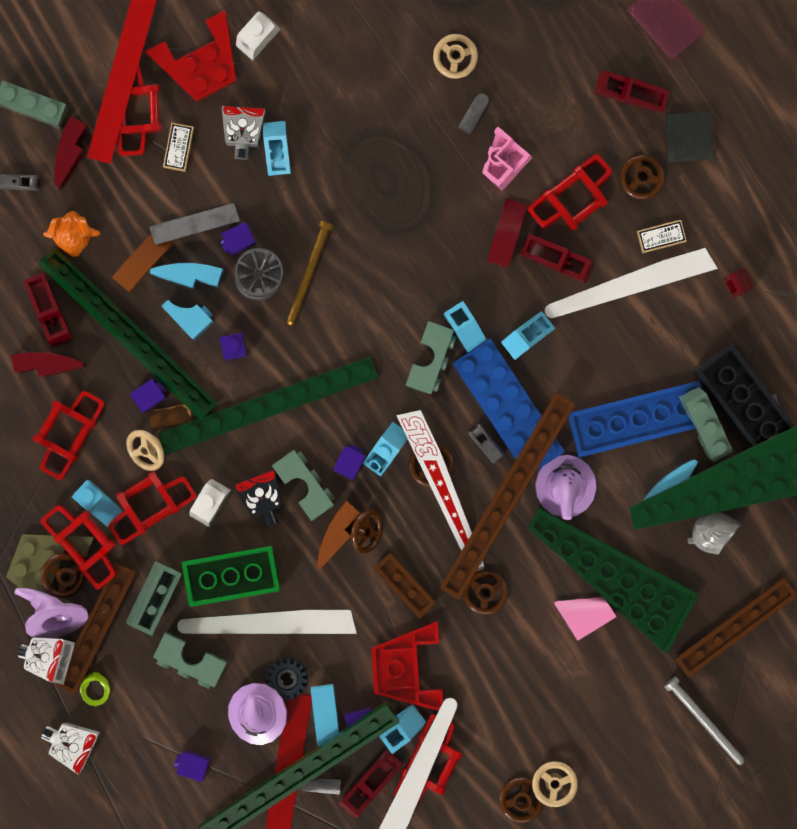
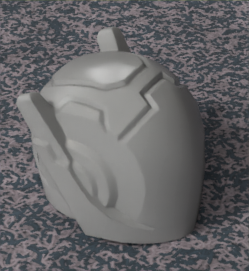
M723 512L699 516L694 524L692 537L688 538V543L695 544L705 552L719 555L724 545L734 535L741 523Z

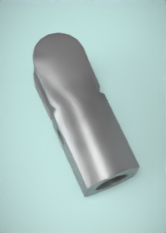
M479 94L475 97L458 126L459 129L468 134L472 133L489 100L485 94Z
M0 174V189L40 191L38 179H41V176ZM24 179H29V186H23Z
M476 424L477 427L472 432L468 431L467 433L488 459L495 463L505 453L479 424ZM484 434L487 440L480 444L477 438Z
M314 778L300 789L305 792L340 795L341 780Z

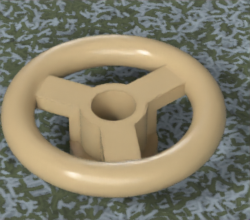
M451 34L445 36L437 43L433 52V60L441 74L449 78L458 79L469 75L474 70L478 61V51L475 44L468 37L460 34ZM451 41H461L468 46V48L463 49V47L460 45H452L449 47L447 43ZM441 50L447 54V58L451 62L450 71L440 61ZM457 52L460 54V57L454 59L451 56L452 53ZM471 55L468 67L457 72L458 63L462 62L464 57Z
M135 430L129 434L126 446L132 460L145 470L154 471L159 469L164 462V451L159 439L144 430ZM141 437V445L139 448L134 449V439ZM138 456L148 457L154 464H148Z
M557 761L545 763L534 774L532 781L533 792L536 798L544 805L550 807L564 806L574 798L577 792L578 780L576 774L565 763ZM558 768L565 771L568 775L565 777L555 773L549 775L545 771ZM540 778L545 780L546 788L550 791L549 799L540 791ZM553 780L559 781V785L555 788L551 787ZM571 782L569 793L564 798L556 800L557 792L563 788V785Z

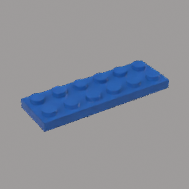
M488 339L452 364L514 458L517 459L542 416L492 340ZM556 438L537 470L565 452Z
M700 381L570 413L568 419L578 458L696 429L691 419L687 416L679 397L697 387L702 389Z

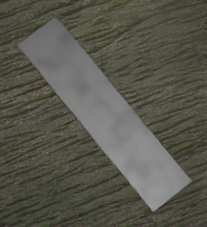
M232 203L150 226L154 243L157 245L240 220L235 204Z

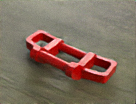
M139 65L137 68L139 87H132L130 96L149 95L150 124L127 126L125 111L118 136V153L122 157L144 155L146 135L162 131V123L159 122L158 102L160 85L144 86ZM142 134L139 150L123 151V135Z
M595 154L583 164L574 168L572 174L553 189L546 190L540 198L528 207L529 214L541 228L544 229L562 218L566 225L574 231L578 228V224L594 211L608 204L599 187L612 176V170L598 154ZM598 162L606 173L594 183L584 170ZM580 179L592 193L595 200L574 217H571L556 197ZM547 200L558 213L542 221L534 210Z
M86 391L81 392L71 408L54 400L51 405L53 408L42 428L32 439L47 447L40 470L57 480H63L73 462H76L78 458L76 455L91 429H94L97 425L96 421L105 406L103 400ZM84 397H89L99 404L92 420L75 411ZM60 412L84 424L69 451L46 439ZM52 451L68 459L66 466L59 475L46 467Z
M155 471L148 473V477L123 493L120 491L116 494L124 510L108 523V527L120 545H124L135 537L145 534L148 528L168 515L176 514L179 512V509L196 498V493L184 476H180L163 485ZM183 482L189 490L190 496L176 505L166 489ZM154 484L167 506L141 522L127 500ZM125 515H128L137 530L127 537L121 538L114 525Z
M58 505L40 520L41 524L54 537L57 544L60 543L79 566V571L87 577L94 588H102L117 575L115 567L107 556V553L116 544L113 540H109L91 519V514L88 510L76 518L64 506ZM57 511H60L72 522L60 533L48 522V519ZM83 523L103 546L87 561L67 538ZM102 558L110 571V575L100 583L88 569Z
M436 714L430 715L423 732L419 733L417 737L419 741L406 768L403 767L400 773L402 776L394 791V797L404 781L432 721L435 720ZM452 722L449 725L445 742L442 743L439 749L449 755L448 761L437 783L427 778L417 804L427 788L440 795H444L446 791L445 786L457 761L462 758L463 753L448 746L454 729Z

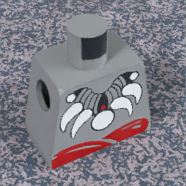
M222 106L226 145L235 146V159L246 160L248 159L249 147H259L266 110L263 108Z

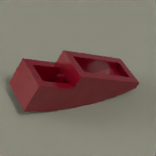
M610 71L599 73L594 94L660 113H664L670 91L632 77L626 78Z
M72 116L63 130L55 159V186L60 190L64 188L85 154V151L78 146L89 130L86 124Z
M506 198L486 261L487 263L508 269L526 212V204Z
M532 234L528 235L520 252V255L583 284L587 283L595 266L592 260Z
M746 268L735 271L723 278L733 299L756 288Z
M42 272L24 280L23 283L36 316L52 348L73 339L45 273Z
M25 352L11 355L14 373L17 374L37 370L39 377H47L86 368L83 362L53 353Z
M386 749L338 804L354 819L357 818L403 766V763Z

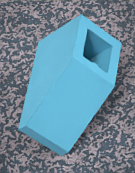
M463 301L443 314L468 353L487 341Z
M392 422L363 464L379 476H382L408 440L404 430Z
M413 704L397 715L400 723L379 736L392 754L408 743L426 723Z

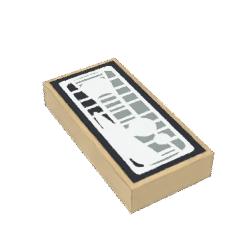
M171 123L163 168L186 172L194 127Z
M681 220L637 231L642 254L687 242Z

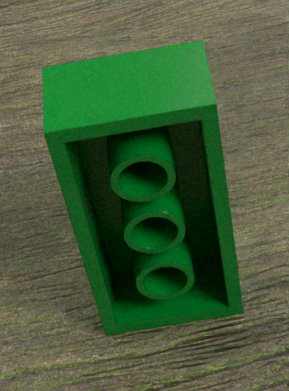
M273 546L182 562L189 607L281 590Z

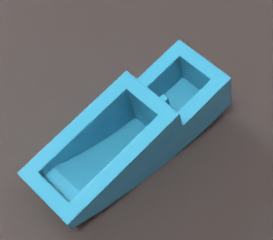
M176 263L151 268L150 274L195 289L197 281L219 288L224 270L204 264Z
M690 460L668 473L651 489L644 500L688 479L698 461Z
M333 684L311 687L318 746L339 733Z

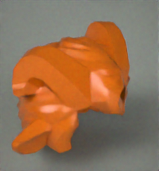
M71 211L62 217L53 218L48 231L44 232L43 235L53 238L56 246L63 250L64 253H67L68 256L74 258L75 256L78 257L82 250L88 246L90 237L100 235V231L90 228L84 217L79 216L75 211Z

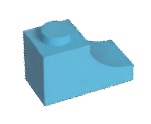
M285 121L263 123L268 176L291 174Z
M169 300L162 305L164 310L194 341L214 323L210 319L213 314L205 306L200 308L196 304L192 308H181L175 306Z
M541 311L512 332L501 343L515 360L551 333L555 327Z
M86 480L72 496L85 510H88L107 527L108 523L123 511L119 505L91 480Z

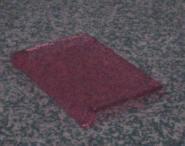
M637 0L627 9L671 61L705 32L679 0Z

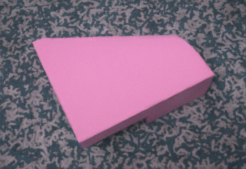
M497 127L494 131L495 137L492 147L490 146L488 151L489 158L484 165L482 173L503 191L532 157L514 142L509 135Z
M604 597L554 602L577 641L616 617Z

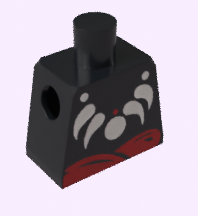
M275 470L234 485L236 492L252 518L261 515L266 527L278 523L274 509L283 505Z

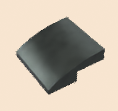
M711 111L666 114L668 162L713 160Z

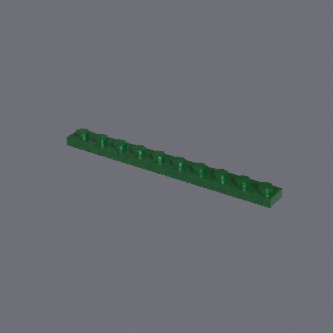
M56 247L39 261L38 265L200 420L217 406L218 403Z
M370 356L210 414L202 420L197 419L158 433L165 455L377 379L378 375Z
M387 702L383 703L199 824L198 829L240 828L400 723L399 718Z

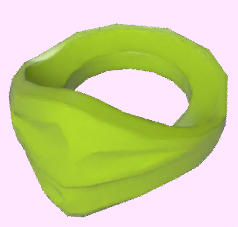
M93 672L82 681L80 693L88 705L98 706L104 704L108 699L110 685L104 676L98 672ZM91 681H100L104 688L102 698L92 700L88 697L86 690Z

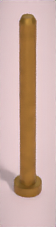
M321 220L318 224L321 227L286 320L287 324L292 326L298 317L329 230L333 231L334 225Z

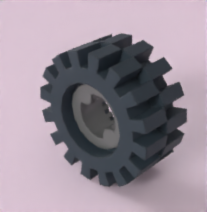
M293 658L279 659L268 670L266 677L267 686L275 689L283 700L294 699L301 695L307 686L308 674L306 668L300 661L298 662ZM283 673H291V678L294 679L292 684H283L284 680L281 679Z

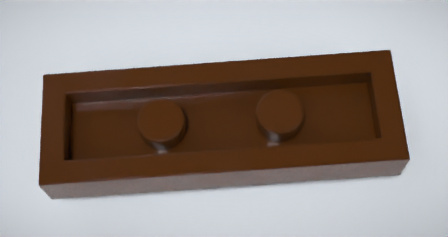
M391 553L374 567V570L418 618H421L436 604Z

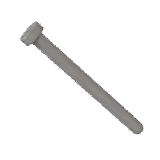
M676 676L670 679L665 684V689L667 691L672 690L736 764L742 765L744 758L678 684L680 680Z

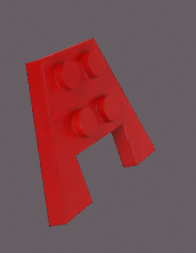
M225 10L205 20L215 41L176 61L165 41L145 51L196 102L237 82Z
M438 621L371 648L374 694L437 711L440 710L443 704L442 689L419 690L417 645L439 644Z

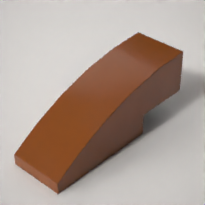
M151 234L125 261L112 278L128 292L132 293L145 276L147 277L150 274L151 268H155L175 242L171 240L155 245Z
M348 501L336 513L323 538L317 561L319 569L351 537L345 529L360 512Z

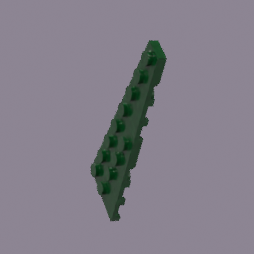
M797 426L779 433L629 507L634 530L796 496Z
M538 508L527 528L658 648L668 653L699 594Z

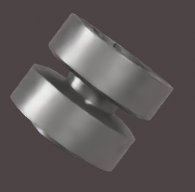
M254 248L245 252L237 261L235 284L238 291L244 297L253 301L267 300L274 296L281 286L283 278L282 263L270 250Z

